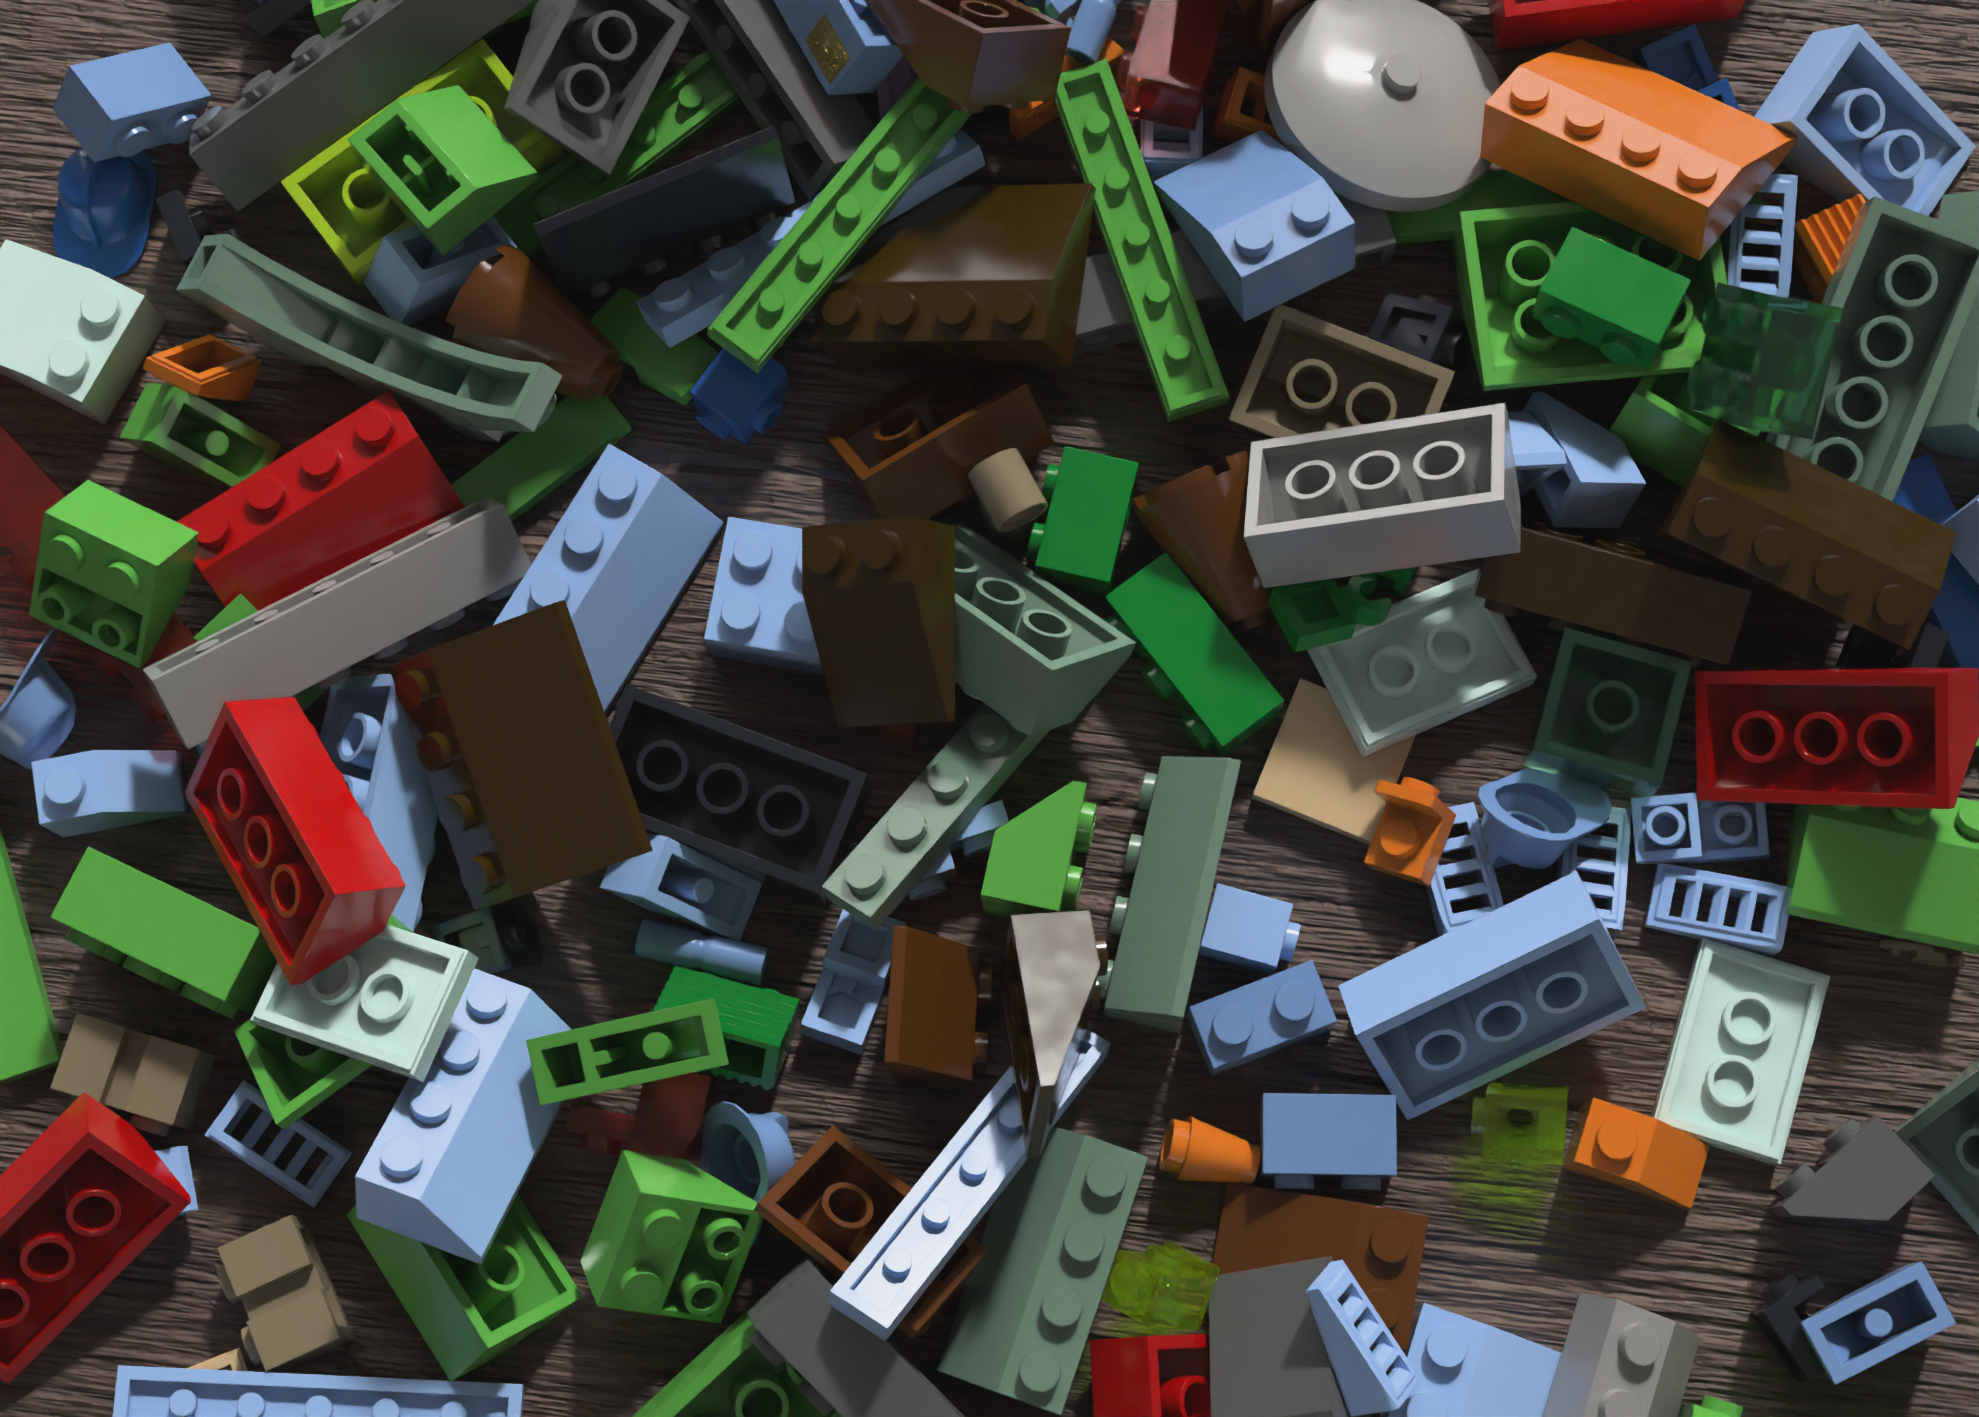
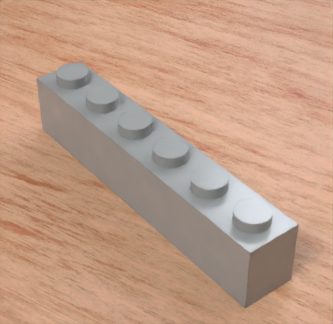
M486 496L142 670L177 737L187 749L198 744L201 749H204L224 702L292 697L313 685H316L318 689L335 685L352 673L350 666L371 655H373L374 659H382L401 651L409 644L408 636L428 626L431 630H438L459 621L465 615L463 608L484 597L487 601H495L512 594L520 583L519 579L525 576L532 564L504 505Z

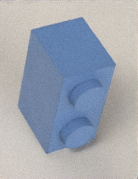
M165 43L69 66L52 109L93 162H98L117 156L131 157L144 149L167 143L180 144L189 140L190 135L194 133L191 129L192 125L204 114L212 95L172 44Z
M1313 960L1190 1006L1187 1014L1210 1076L1217 1075L1331 1031L1337 1022Z
M1263 1093L1260 1097V1178H1274V1189L1314 1190V1179H1341V1191H1381V1180H1391L1397 1176L1396 1095Z

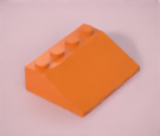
M1577 39L1519 65L1487 100L1484 109L1480 158L1700 261L1793 149L1797 136L1582 39Z

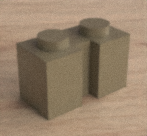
M77 1013L50 1088L71 1094L67 1107L85 1092L108 1109L109 1107H114L132 1113L129 1123L135 1128L166 1137L170 1125L191 1131L216 1056L199 1049Z
M289 1215L217 1248L224 1264L217 1267L218 1280L225 1296L232 1304L240 1300L243 1302L249 1321L246 1322L247 1326L241 1329V1337L245 1349L255 1365L262 1363L266 1372H283L355 1339L307 1218Z

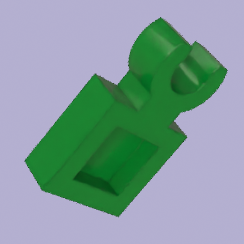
M1376 573L1354 575L1349 580L1348 585L1337 587L1333 578L1273 587L1268 601L1294 653L1350 639L1354 634L1357 623L1365 626L1378 625L1387 619L1392 606L1390 598L1371 601L1363 597L1373 593L1378 580Z

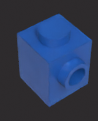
M723 348L690 390V394L699 412L696 419L701 425L723 440H726L731 434L747 445L757 431L763 434L775 423L783 408V403L780 400L791 386L785 367L772 358L769 359L757 374Z

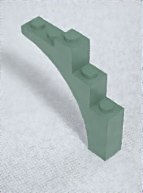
M229 234L204 236L176 289L178 292L301 366H326L376 397L390 390L398 403L413 404L472 441L499 442L500 438L509 431L535 432L536 428L548 419L556 404V394L554 392L563 375L544 363L514 360L480 352L406 326L304 278Z

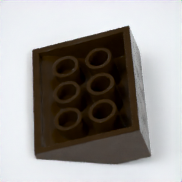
M1092 183L945 188L878 227L818 300L812 342L843 367H1072L1096 188Z
M565 600L552 603L435 646L388 666L395 684L397 699L403 707L417 746L418 759L425 769L438 806L440 821L448 834L460 868L461 881L468 891L474 911L653 851Z

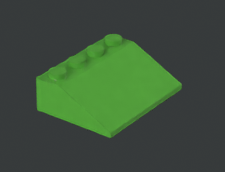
M1573 201L1462 211L1459 213L1452 248L1460 303L1483 391L1739 367L1741 361L1720 237L1702 259L1698 261ZM1572 227L1691 280L1680 309L1649 370L1636 364L1632 366L1618 364L1607 358L1600 348L1576 337L1573 339L1559 337L1548 331L1541 321L1531 317L1539 289Z

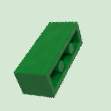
M1167 552L1160 555L1105 596V613L1108 617L1104 621L1136 642L1134 650L1147 665V667L1141 670L1144 679L1162 701H1165L1170 696L1186 715L1180 720L1182 727L1200 750L1204 751L1210 746L1218 757L1223 758L1281 714L1284 699Z

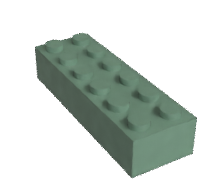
M1875 196L1863 204L1852 226L1766 441L1893 502L1979 292V235Z

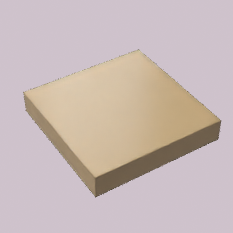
M1300 678L1252 799L1370 846L1386 802L1374 792L1378 780L1397 784L1416 735L1362 757L1329 691L1326 688Z

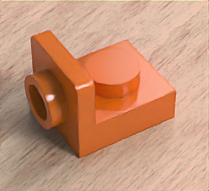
M1404 777L1401 785L1378 780L1374 792L1386 802L1364 863L1372 870L1430 886L1457 815L1438 799L1440 791L1426 782L1410 777Z

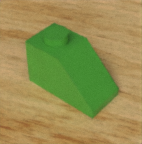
M146 383L119 437L173 468L226 490L272 463L281 447V444L202 398L174 385Z

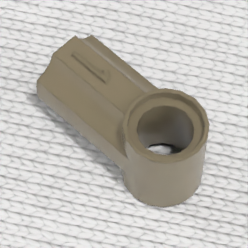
M1017 448L1003 450L977 464L967 476L979 497L982 522L991 538L1000 537L1015 544L1031 535L1033 520L1047 509L1048 503Z

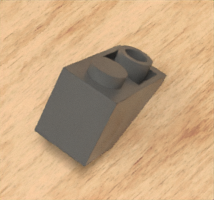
M1878 1115L1863 1120L1859 1124L1850 1117L1823 1141L1822 1144L1829 1153L1812 1169L1805 1162H1802L1776 1185L1775 1189L1782 1197L1768 1210L1777 1219L1876 1224L1888 1221L1936 1175Z

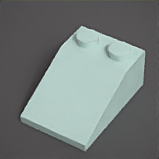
M6 239L0 248V373L105 425L166 320L146 296L92 269Z

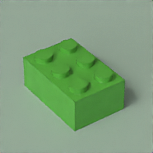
M89 846L51 915V918L71 927L65 937L66 940L121 965L127 954L128 956L122 967L175 992L178 991L183 981L185 985L180 995L231 1019H234L239 1008L251 1014L254 1013L277 964L275 956L258 927Z

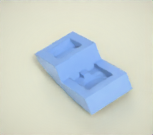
M844 909L842 910L823 958L822 972L801 1022V1035L860 1055L862 1054L890 977L894 926H906V922L888 917L875 930Z

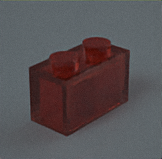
M1151 0L1149 7L1138 6L1131 33V42L1137 43L1135 52H1123L1116 81L1117 88L1126 90L1124 108L1127 116L1192 131L1196 130L1223 41L1228 0Z

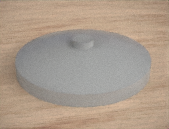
M1315 0L1298 11L1281 32L1268 58L1265 70L1264 90L1268 113L1284 146L1322 176L1332 191L1352 201L1382 210L1397 212L1429 210L1451 203L1465 195L1480 181L1492 164L1480 158L1484 109L1487 100L1496 92L1501 84L1483 50L1468 33L1446 15L1418 0Z

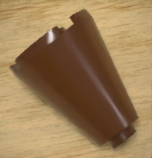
M501 245L495 250L504 255V257L492 266L482 260L460 288L449 309L446 322L455 327L453 339L450 340L442 336V339L492 355L514 360L544 363L563 375L555 392L588 403L597 396L606 398L610 395L623 373V366L618 364L620 350L519 249L512 245Z
M1246 450L1228 456L1225 461L1216 465H1207L1143 493L1144 495L1130 500L1136 515L1162 551L1168 553L1225 626L1232 625L1236 635L1271 620L1266 608L1270 607L1268 601L1273 587H1263L1244 540L1250 460Z

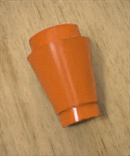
M1188 1116L1185 1121L1172 1118L1164 1134L1159 1167L1160 1170L1173 1173L1174 1180L1243 1182L1252 1184L1260 1164L1261 1147L1248 1143L1244 1139L1192 1116Z

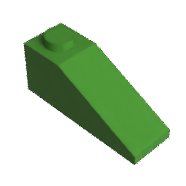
M715 998L526 1040L540 1106L729 1064Z

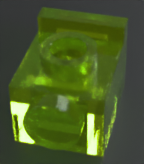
M1489 1082L1486 1098L1474 1097L1472 1108L1471 1137L1483 1138L1482 1158L1563 1165L1569 1086L1556 1085L1554 1088ZM1511 1109L1528 1110L1532 1114L1533 1120L1525 1127H1517L1509 1121L1508 1112Z
M1165 1241L1164 1247L1149 1244L1146 1252L1117 1250L1101 1300L1146 1327L1199 1330L1220 1267L1174 1242Z

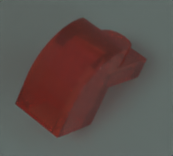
M688 1073L643 1083L636 1116L571 1104L566 1130L576 1136L583 1137L581 1148L589 1151L619 1156L621 1146L624 1144L629 1145V1151L687 1160L702 1143L705 1117L711 1106H714L718 1082L711 1076Z

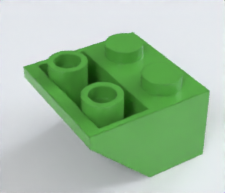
M459 85L396 99L347 139L364 169L442 256L539 178L537 171Z
M87 480L44 512L29 615L140 669L147 663L190 584L199 532Z
M1075 780L995 830L981 890L985 915L1010 920L1011 915L1077 911L1083 883V868L1074 866L1077 852L1089 854L1097 818L1095 816L1097 804L1087 802V783Z
M622 1150L580 1261L597 1306L721 1323L763 1218L754 1210L758 1202L684 1159Z

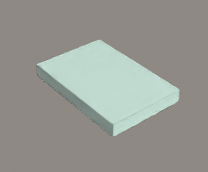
M1478 569L1392 604L1387 619L1378 625L1365 626L1357 623L1354 634L1350 639L1307 649L1362 757L1534 684L1537 675L1505 616L1484 608L1485 599L1475 596L1474 585Z
M386 924L380 934L303 984L290 985L277 962L250 1020L261 1027L424 1082L479 958L468 950Z
M1704 937L1700 939L1651 1117L1659 1119L1707 1145L1774 1166L1780 1165L1830 976Z

